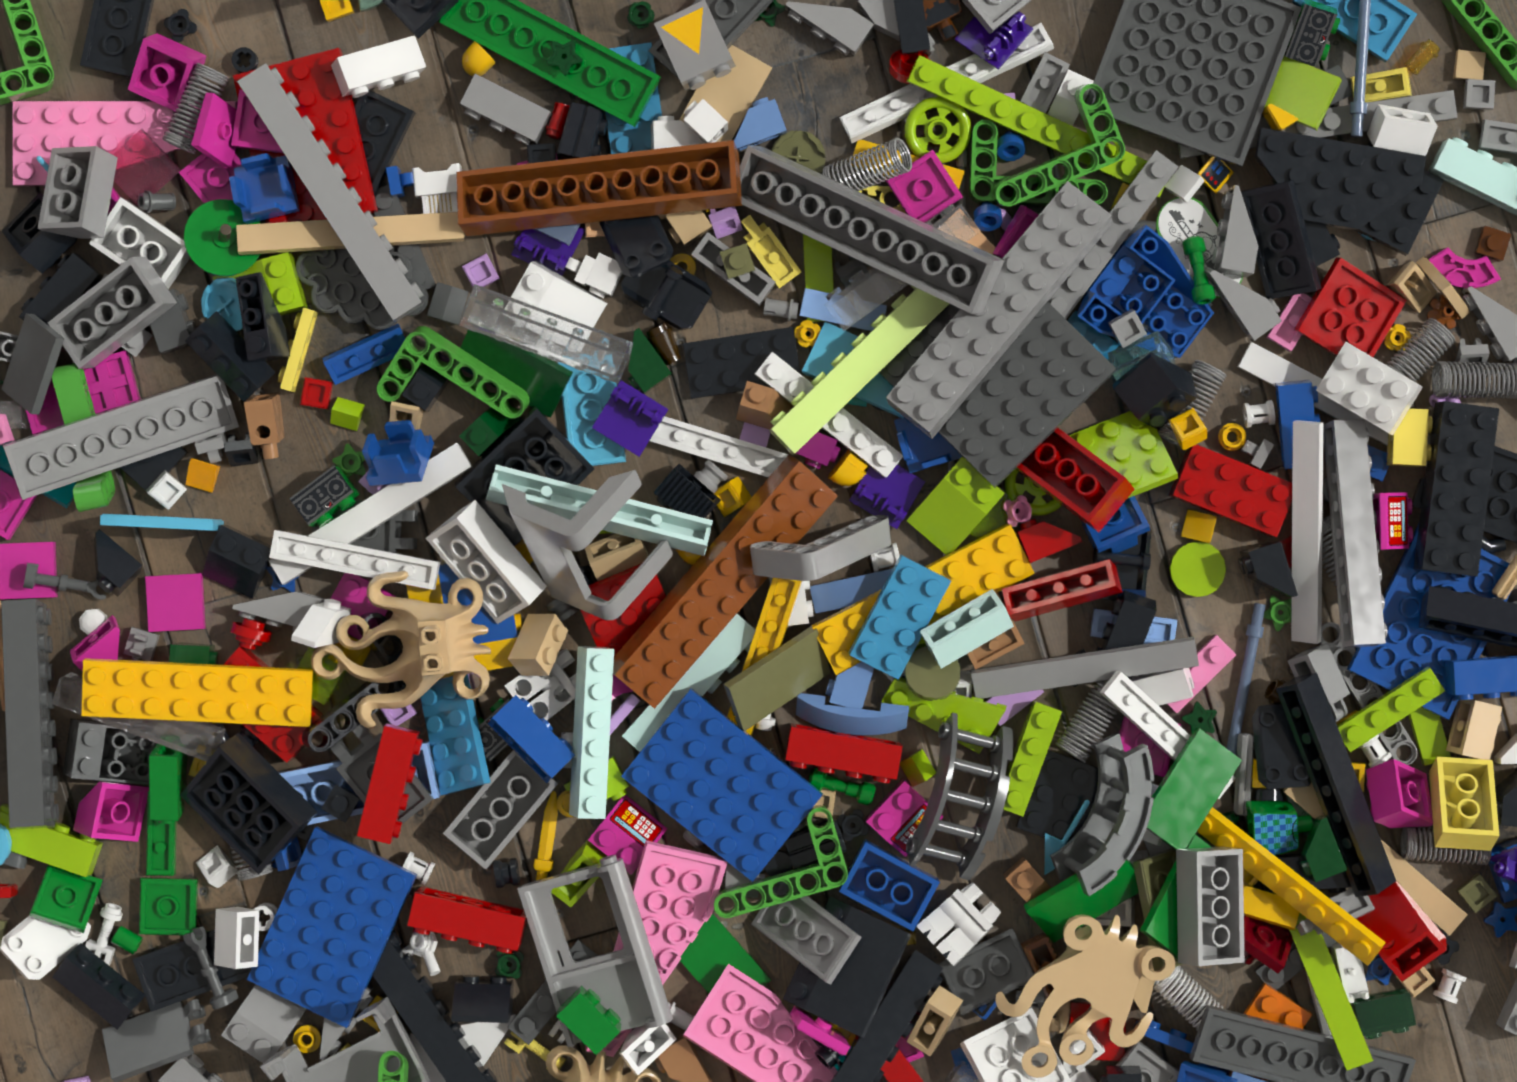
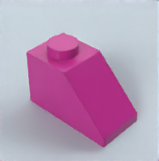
M113 615L70 650L73 663L82 672L83 660L85 658L118 660L120 629Z

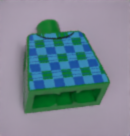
M1246 801L1247 834L1275 856L1296 850L1299 847L1298 833L1311 831L1313 826L1311 815L1297 816V812L1290 802Z

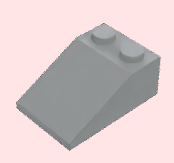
M255 985L221 1036L264 1063L272 1055L280 1051L307 1009L261 986Z

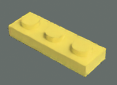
M303 308L302 313L298 312L294 321V329H297L294 340L290 339L288 343L290 357L287 366H282L278 377L281 389L294 393L296 391L318 316V312Z

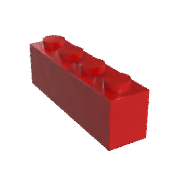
M1108 559L1003 588L1002 593L1009 617L1016 622L1122 593L1116 565Z
M391 724L384 725L357 833L358 837L391 844L393 838H399L402 828V822L398 821L400 810H406L409 794H405L407 783L412 784L416 767L411 766L414 755L419 756L423 739L418 738L420 731Z

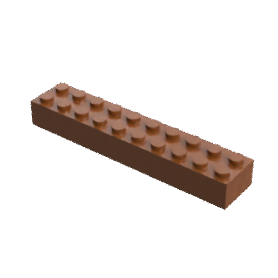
M734 140L456 172L458 225L466 236L742 206L739 152Z
M788 455L707 548L705 556H701L614 656L613 674L655 709L768 578L753 574L750 545L763 541L797 544L838 495L802 462Z

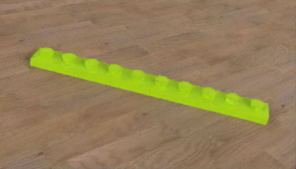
M921 55L917 57L907 79L908 83L950 101L1061 154L1091 143L1088 133ZM1106 143L1104 146L1105 155L1109 158L1114 156L1116 146ZM1125 151L1122 159L1098 169V171L1130 185L1147 161ZM1086 152L1080 154L1078 162L1089 166L1090 156ZM1163 189L1160 191L1156 198H1160Z

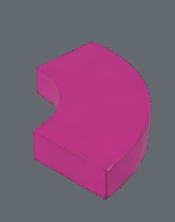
M1447 247L1428 259L1454 287L1467 288L1472 286L1473 288H1480L1501 280L1487 256L1477 260L1464 259L1455 255Z

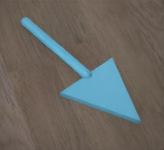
M1089 800L1084 801L1062 840L1045 833L1044 875L1055 869L1050 855L1067 844L1089 806Z

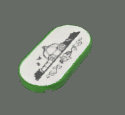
M1179 197L1171 199L1159 210L1156 219V233L1168 241L1192 280L1194 276L1193 268L1190 266L1189 257L1184 255L1182 242L1191 236L1202 237L1206 246V251L1203 253L1204 268L1207 266L1215 270L1216 264L1212 263V256L1215 247H1219L1220 236H1217L1218 223L1207 207L1199 200L1191 198L1187 203ZM1221 273L1239 284L1242 282V276ZM1214 289V291H1215V296H1216L1215 298H1220V296L1218 295V293H1217L1216 290Z

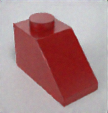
M1035 518L1020 524L1021 530L1016 531L1018 540L1030 563L1082 542L1080 536L1044 521L1037 523Z

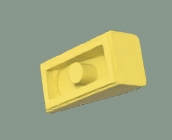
M1407 67L1366 74L1365 102L1412 96ZM1354 76V77H1350V78H1351V85H1352L1353 97H1354V81H1355V76Z

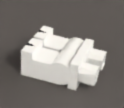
M566 648L558 653L549 676L519 675L504 686L512 697L517 695L520 699L524 698L526 700L542 690L543 693L531 701L530 704L533 707L532 712L539 719L544 718L547 721L575 699L576 674L569 678L564 671V668L575 661V659Z
M973 882L961 891L957 889L916 926L933 945H936L954 927L956 928L936 947L954 967L994 927L992 924L1001 914V911L991 901L979 912L973 903L983 892Z

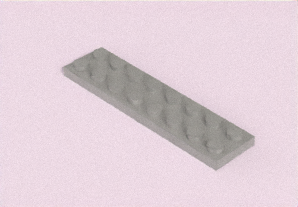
M216 374L5 444L3 448L21 498L24 500L238 428L239 425L225 383Z

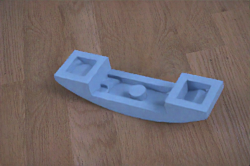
M893 568L810 586L815 614L848 607L881 590Z
M801 693L797 696L796 715L826 730L851 735H881L907 728L909 706L881 703L880 711L825 705L826 696Z

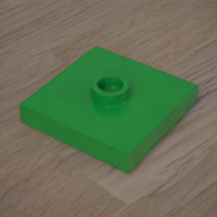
M48 864L30 916L84 933L103 880L93 876L83 877Z
M140 878L139 934L184 935L193 932V929L197 928L198 879Z

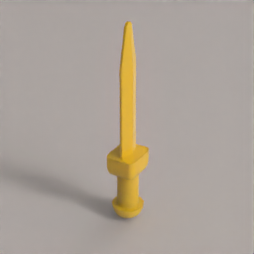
M555 791L551 792L544 810L538 857L534 858L533 865L537 871L536 881L547 878L548 872L553 869L554 860H551L558 816L557 794Z

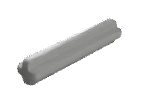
M1249 733L1239 734L1237 740V757L1242 761L1236 769L1233 811L1236 815L1240 816L1247 815L1246 801H1251L1254 735Z

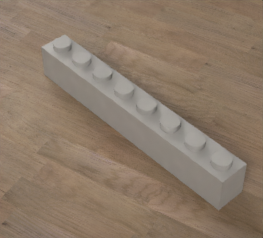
M1365 419L1333 420L1323 425V440L1342 648L1377 646L1386 644L1387 626L1383 618L1385 600L1381 594L1380 586L1382 580V570L1378 564L1380 546L1375 532L1377 515L1373 510L1374 486L1370 478L1372 460L1368 455L1367 446L1369 431L1366 427Z

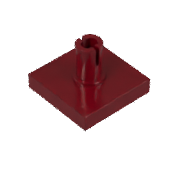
M1244 916V958L1248 956L1245 964L1250 965L1257 959L1278 974L1285 967L1292 946L1293 938L1290 931L1284 927Z

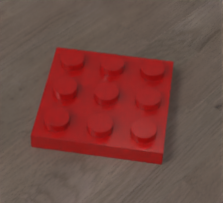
M1336 257L1321 283V289L1317 290L1294 330L1336 357L1345 342L1374 357L1407 300L1346 260Z
M641 564L588 585L591 594L609 601ZM656 574L621 616L614 620H604L581 609L580 611L596 646L614 649L615 656L663 601L666 594Z

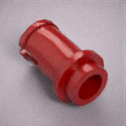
M559 102L554 103L549 125L545 126L548 137L561 140L570 106Z

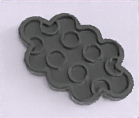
M347 249L323 250V252L319 250L305 251L298 257L295 265L298 278L306 285L312 286L311 300L317 310L329 314L338 312L340 317L348 323L358 324L366 321L370 327L378 330L391 328L397 323H394ZM389 252L394 260L401 259L408 270V273L404 274L410 284L413 283L415 280L411 279L413 268L410 260L401 253ZM417 281L415 282L424 295L420 298L423 305L406 316L420 314L428 304L427 290Z

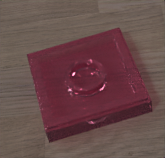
M140 129L113 154L118 158L114 182L137 206L140 193H144L146 190L151 191V193H157L181 171L143 129Z

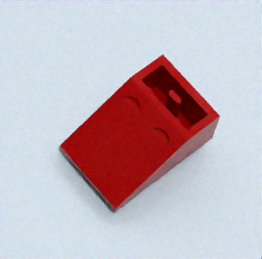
M1397 880L1379 894L1368 895L1375 909L1356 920L1386 942L1378 954L1402 982L1447 950L1446 936Z

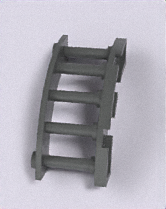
M952 712L948 719L941 723L939 727L940 752L933 790L918 828L907 841L906 852L909 854V866L915 867L924 854L956 862L957 866H959V877L970 880L986 856L985 853L981 852L987 840L993 841L1003 813L1010 777L1005 776L1007 761L1011 762L1013 758L1012 728L1002 726L996 735L992 737L958 729L957 714ZM957 740L988 748L990 751V767L955 758ZM956 769L986 777L988 782L985 796L981 798L949 790L953 770ZM946 800L980 809L975 826L971 828L940 820ZM935 830L968 838L965 846L959 852L929 844Z
M1117 732L1093 744L1098 763V786L1093 806L1086 821L1065 846L1050 855L1059 880L1063 881L1076 873L1083 893L1087 896L1094 894L1118 875L1116 872L1126 860L1130 861L1146 832L1154 798L1151 797L1154 771L1148 746L1142 743L1125 752L1120 734Z

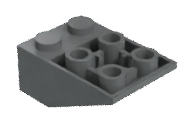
M71 718L63 774L75 779L149 785V755L160 740L161 730Z

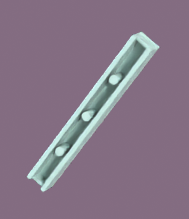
M496 465L486 500L507 505L502 484L526 493L527 503L571 520L597 490ZM629 499L602 530L658 545L661 541L667 540L670 548L705 556L713 520Z

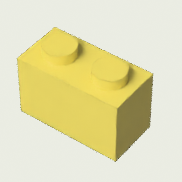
M1409 409L1394 435L1388 433V466L1422 467L1426 466L1427 461H1430L1431 445L1427 444L1428 433L1432 431L1433 421L1432 416H1429V409Z

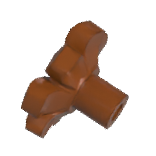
M1440 295V301L1437 299L1430 301L1429 306L1433 310L1426 313L1427 319H1436L1442 325L1445 324L1447 329H1452L1456 326L1455 320L1462 318L1444 296Z

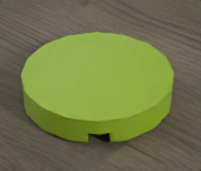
M1197 541L1187 543L1177 549L1171 558L1169 571L1171 579L1178 590L1186 595L1201 597L1208 596L1219 588L1224 581L1226 567L1225 560L1219 550L1211 544Z

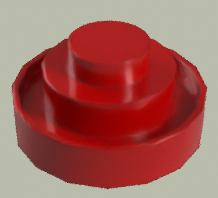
M901 49L897 50L890 58V74L899 82L910 84L907 82V79L917 57L921 55L929 59L928 56L923 52L902 55Z
M243 618L242 623L232 622L230 629L231 633L236 634L235 639L240 641L239 646L252 650L256 649V645L262 646L263 642H270L273 632L264 629V622Z

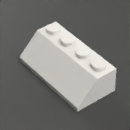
M476 500L460 509L426 537V540L459 579L469 578L475 580L480 585L483 592L482 606L497 624L529 606L547 587L540 576Z

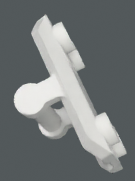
M29 915L2 938L1 952L16 966L25 979L40 980L64 960L80 943L87 940L91 925L87 923L86 929L82 933Z

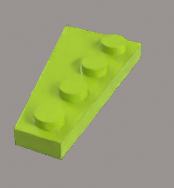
M900 677L899 680L896 678L892 680L881 701L887 704L909 706V717L937 732L941 723L945 722L952 712L956 713L958 729L988 737L991 736L1007 705L999 703L995 705L983 702L984 699L973 696L972 698L956 694L955 691L942 700H923L912 693L907 686L906 678ZM957 740L958 743L978 754L984 748Z

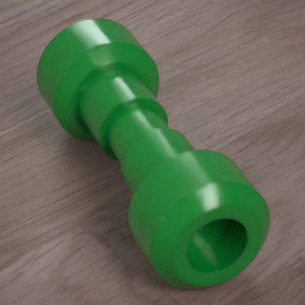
M1191 236L1182 242L1184 255L1189 257L1190 266L1193 268L1195 286L1191 290L1193 302L1198 305L1211 303L1216 296L1214 287L1208 283L1207 274L1204 270L1203 253L1206 251L1204 239L1200 236Z
M816 767L811 769L808 782L819 791L822 789L833 792L839 791L847 796L856 798L858 803L867 806L872 803L876 790L875 785L865 781L860 784L849 781L844 782L838 780V778L828 776L825 772L818 771Z

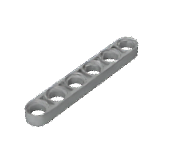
M1334 622L1321 624L1320 645L1328 644L1348 690L1360 709L1367 706L1370 698L1383 696L1378 685L1367 680L1366 686L1363 689L1357 690L1353 687L1352 679L1357 674L1347 670L1349 665L1341 666L1337 661V656L1341 651L1347 650L1353 658L1356 652L1355 648H1342L1341 627ZM1329 626L1334 627L1337 631V637L1331 643L1326 642L1322 636L1323 630ZM1398 721L1395 723L1396 732L1393 736L1386 737L1381 732L1378 738L1386 751L1391 753V759L1409 765L1417 758V748L1402 723ZM1401 745H1408L1411 750V755L1406 760H1400L1396 755L1397 748Z

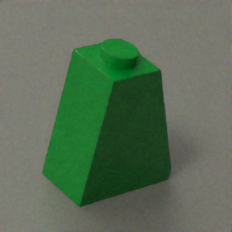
M161 738L149 755L150 820H158L162 824H171L178 821L184 812V799L180 795L186 787L189 739Z

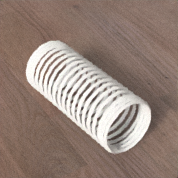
M1180 965L1175 967L1170 977L1161 981H1155L1153 990L1156 993H1160V996H1164L1163 999L1167 1000V1003H1171V1007H1174V1010H1178V1013L1185 1017V1020H1189V1024H1192V1027H1196L1197 1031L1201 1020L1198 1023L1196 1022L1203 1015L1205 1008L1194 1020L1192 1019L1205 1005L1215 1007L1217 1004L1218 1008L1223 1009V1006L1216 1002V999H1212V996L1205 992V989L1198 985L1197 981L1194 982V979L1187 975V972L1183 971ZM1175 980V982L1165 991V989ZM1179 983V985L1169 994V992ZM1183 986V988L1178 992V994L1172 998V996ZM1187 989V991L1182 995V997L1178 1001H1176V999ZM1191 992L1187 999L1181 1005H1179L1180 1002ZM1195 995L1191 1002L1184 1009H1182L1183 1006ZM1198 999L1195 1005L1188 1012H1186L1187 1009ZM1202 1002L1199 1008L1191 1016H1189L1191 1012Z

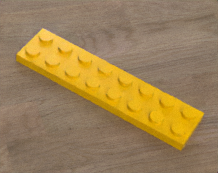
M1007 523L925 566L951 580L928 626L991 589L998 593L1003 588L1010 587L1035 574L1011 524ZM881 590L811 625L813 626L811 627L812 629L816 628L818 630L817 639L836 676L862 662L850 656L848 652Z
M85 658L83 660L81 716L310 727L313 670Z

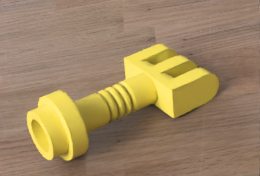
M511 1031L510 1034L519 1041L516 1043L507 1037L504 1043L518 1054L526 1047L546 1062L547 1055L550 1052L548 1049L538 1044L534 1039L528 1045ZM562 1056L556 1061L558 1070L561 1069L566 1061Z

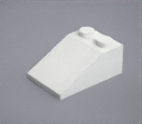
M538 261L530 262L503 311L526 325L581 351L608 303Z

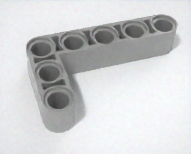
M887 515L866 517L806 545L772 541L754 543L750 545L753 574L799 581L820 579L890 546L889 517Z

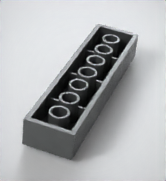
M37 599L1 601L9 828L34 829L55 827V821L59 820V806L54 804V793L58 792L57 776H53V765L57 764L56 748H52V737L56 735L55 720H51V709L55 707L54 692H50V681L54 679L53 665L49 664V653L53 651L52 637L48 636L47 626L52 623L51 610L47 608L45 603Z

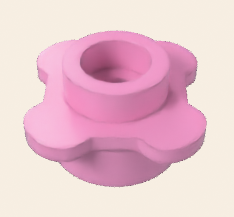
M1019 495L1015 500H1006L1003 503V509L1008 516L1007 523L1011 524L1012 527L1017 526L1019 522H1027L1031 519L1032 508L1025 496Z

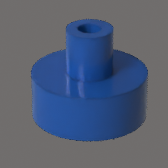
M1008 131L998 139L997 154L1002 160L1015 161L1024 155L1025 144L1024 139L1020 135Z
M986 201L975 209L974 225L977 229L993 231L1001 226L1002 212L998 206Z

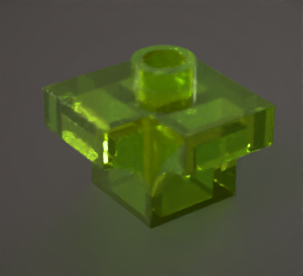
M312 647L307 649L296 669H312L311 656L315 649ZM329 654L322 658V666L326 670L332 671L337 668L338 662ZM344 670L339 677L332 680L322 679L313 671L312 698L325 705L333 692L337 690L347 671Z

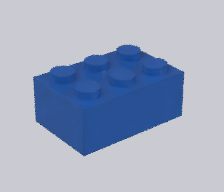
M864 839L847 870L848 877L846 882L839 886L838 889L840 893L914 931L940 881L937 877L916 866H909V862Z

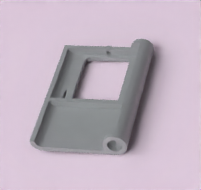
M609 855L601 858L598 864L533 881L517 888L556 1012L582 985L586 990L591 989L601 999L599 1003L605 1009L611 1008L618 1014L621 1019V1031L646 1025L647 1028H654L673 1020L623 858ZM593 877H600L603 880L622 939L623 949L581 961H574L571 957L551 891L553 888ZM560 1021L568 1047L582 1042Z

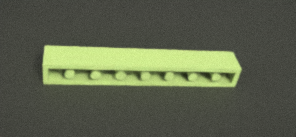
M911 285L914 290L907 297L904 294L899 296L891 304L894 310L887 317L882 313L871 324L874 329L867 336L861 333L851 343L854 347L853 350L847 355L842 352L830 363L834 368L827 375L822 371L811 382L814 387L807 394L801 391L790 402L794 406L790 411L785 414L782 410L770 421L774 425L769 430L770 433L792 455L795 454L941 313L949 303Z

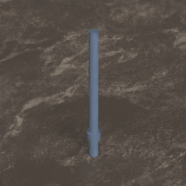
M1359 0L1353 102H1350V114L1352 115L1351 137H1363L1364 115H1367L1365 88L1371 0Z
M1259 603L1254 604L1251 624L1247 625L1246 635L1248 640L1226 747L1235 755H1237L1238 735L1241 734L1259 638H1262L1264 631L1262 622L1266 605Z

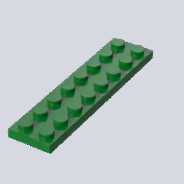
M459 0L439 21L446 27L476 41L478 44L633 127H636L661 79L659 75L518 0ZM571 40H575V52L583 59V62L575 64L570 68L568 75L564 76L559 66L547 65V60L553 54L552 42L555 41L564 45ZM563 54L562 58L566 59L567 55Z

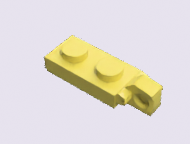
M748 215L741 221V224L748 232L743 237L747 242V246L771 279L776 282V286L779 289L802 273L770 227H767L764 222L758 226L751 215Z

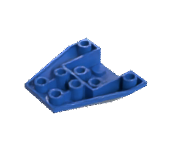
M1144 225L1123 241L1083 296L1077 316L1098 332L1115 337L1108 322L1133 309L1141 323H1145L1148 331L1145 329L1147 335L1133 343L1181 358L1214 312L1209 304L1198 305L1193 302L1191 290L1195 287L1194 281L1168 241L1147 225Z

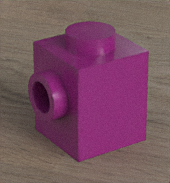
M817 432L796 454L806 458L805 464L820 470L821 465L827 467L829 462L835 463L840 448L836 446L838 440Z

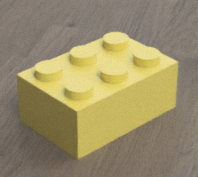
M1436 757L1429 771L1435 847L1491 851L1499 838L1493 760Z

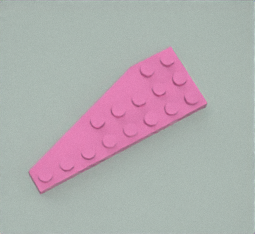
M14 101L13 185L45 186L48 172L36 158L41 156L49 165L52 148L97 146L118 158L116 170L163 156V154L175 150H181L162 140L165 131H169L167 127H172L169 125V122H173L171 118H176L173 113L178 112L153 101ZM226 101L228 104L237 109L236 101Z
M646 840L632 889L662 984H664L681 960V955L697 937V932L703 923L707 922L714 910V900L719 893L728 862L722 857ZM620 933L618 934L614 951L623 949ZM632 1028L620 1031L601 1051L606 1052V1056L613 1057L625 1041L627 1035L632 1031ZM585 1046L587 1052H592L587 1046Z
M730 964L727 965L683 1034V1037L753 1082H831L837 1072L834 1066L828 1069L819 1061L815 1055L819 1047L811 1037L809 1038L808 1035L796 1028L790 1013L783 1006L782 1001L777 995Z

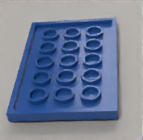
M1418 523L1413 534V541L1409 543V549L1405 550L1383 595L1385 600L1383 618L1387 626L1386 644L1358 647L1347 670L1390 691L1429 666L1445 689V692L1423 705L1422 708L1449 720L1458 700H1456V695L1446 694L1444 660L1479 658L1487 642L1419 628L1422 597L1429 586H1443L1448 590L1457 592H1472L1477 596L1486 598L1496 597L1492 590L1510 563L1481 549L1478 577L1415 570L1413 568L1419 529Z
M692 688L621 776L752 882L823 795L821 791L746 731H742L736 723Z
M318 826L315 827L258 953V967H252L247 980L345 1028L349 1027L418 874Z

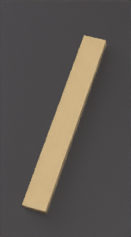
M458 212L373 217L377 222V225L373 227L378 236L384 234L392 246L464 241V232L458 225ZM328 220L236 225L239 255L346 249Z
M1312 782L1308 787L1284 788L1282 790L1314 819L1324 816ZM1381 840L1397 882L1425 914L1450 936L1468 914Z

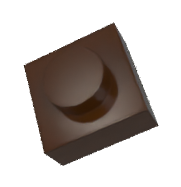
M1483 226L1474 253L1500 262L1503 261L1511 234Z

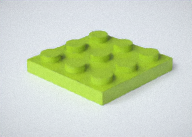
M1131 411L1069 435L1130 482L1135 490L1128 498L1178 479V473L1157 429L1138 420Z

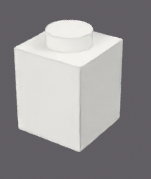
M598 253L585 282L590 287V293L603 299L606 294L612 297L623 274L618 262Z

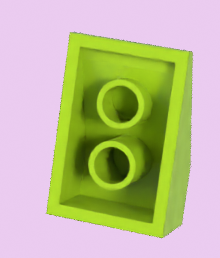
M290 252L260 259L248 270L237 275L213 276L214 281L218 278L236 279L235 277L261 272L280 316L301 311L303 308L308 309L302 283L297 275L295 258Z
M961 457L906 521L945 555H948L955 551L1005 493L998 487L994 488Z

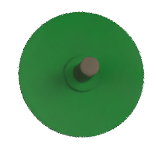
M218 199L199 206L190 215L184 230V244L191 260L205 272L217 276L240 274L248 270L260 256V254H238L236 225L248 224L243 222L241 208L235 205L233 200ZM258 221L249 224H260V222Z

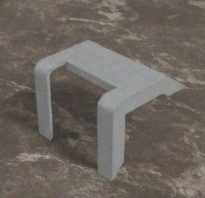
M636 470L609 477L571 520L527 503L526 493L502 484L509 512L551 596L604 620H614L621 616L673 556L668 541H661L609 601L591 594L589 586L575 560L572 551H580L586 548L640 488L642 483Z
M388 997L366 1007L355 1018L358 1022L373 1015L380 1029L379 1032L308 1067L296 1044L275 1053L260 1066L271 1081L282 1073L286 1082H378L380 1057L385 1052L393 1050L401 1053L408 1060V1082H430L427 1071L394 1005ZM391 1058L387 1064L389 1072H395L399 1069V1058Z

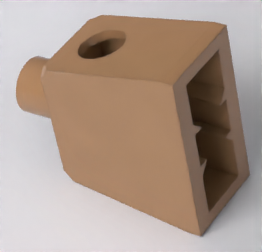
M280 392L252 395L244 402L251 445H260L262 459L278 458L277 443L284 438ZM263 425L270 429V433L263 430Z

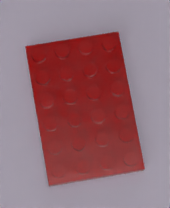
M335 48L268 66L270 70L276 67L285 81L280 84L286 94L291 91L300 106L296 110L300 116L304 117L307 115L315 127V130L311 133L316 141L323 139L331 152V154L327 155L331 164L338 163L347 176L343 179L346 187L349 189L353 186L362 199L358 205L363 213L368 210L370 213L378 212L352 94L342 96L331 67L337 57L343 56L342 50ZM254 70L233 75L237 97L239 96V90H242L237 81ZM249 149L251 157L265 153L272 158L285 156L283 153ZM292 166L300 211L266 219L265 223L327 220Z

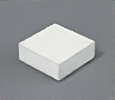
M1181 165L1166 183L1165 188L1168 192L1188 203L1204 183V179Z
M164 470L146 492L169 510L187 488Z

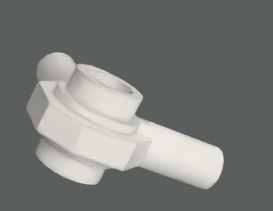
M430 931L429 935L412 933L409 945L402 949L403 953L423 957L430 976L441 972L433 953L438 943L434 932Z

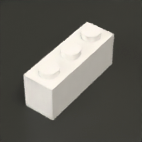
M414 35L337 57L331 67L342 96L352 94L353 98H357L369 93L368 89L378 87L379 90H384L394 86V82L404 80V83L420 78L421 72L426 68V64Z

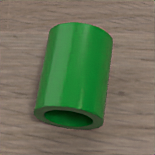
M120 926L111 943L134 955L142 943L143 937Z

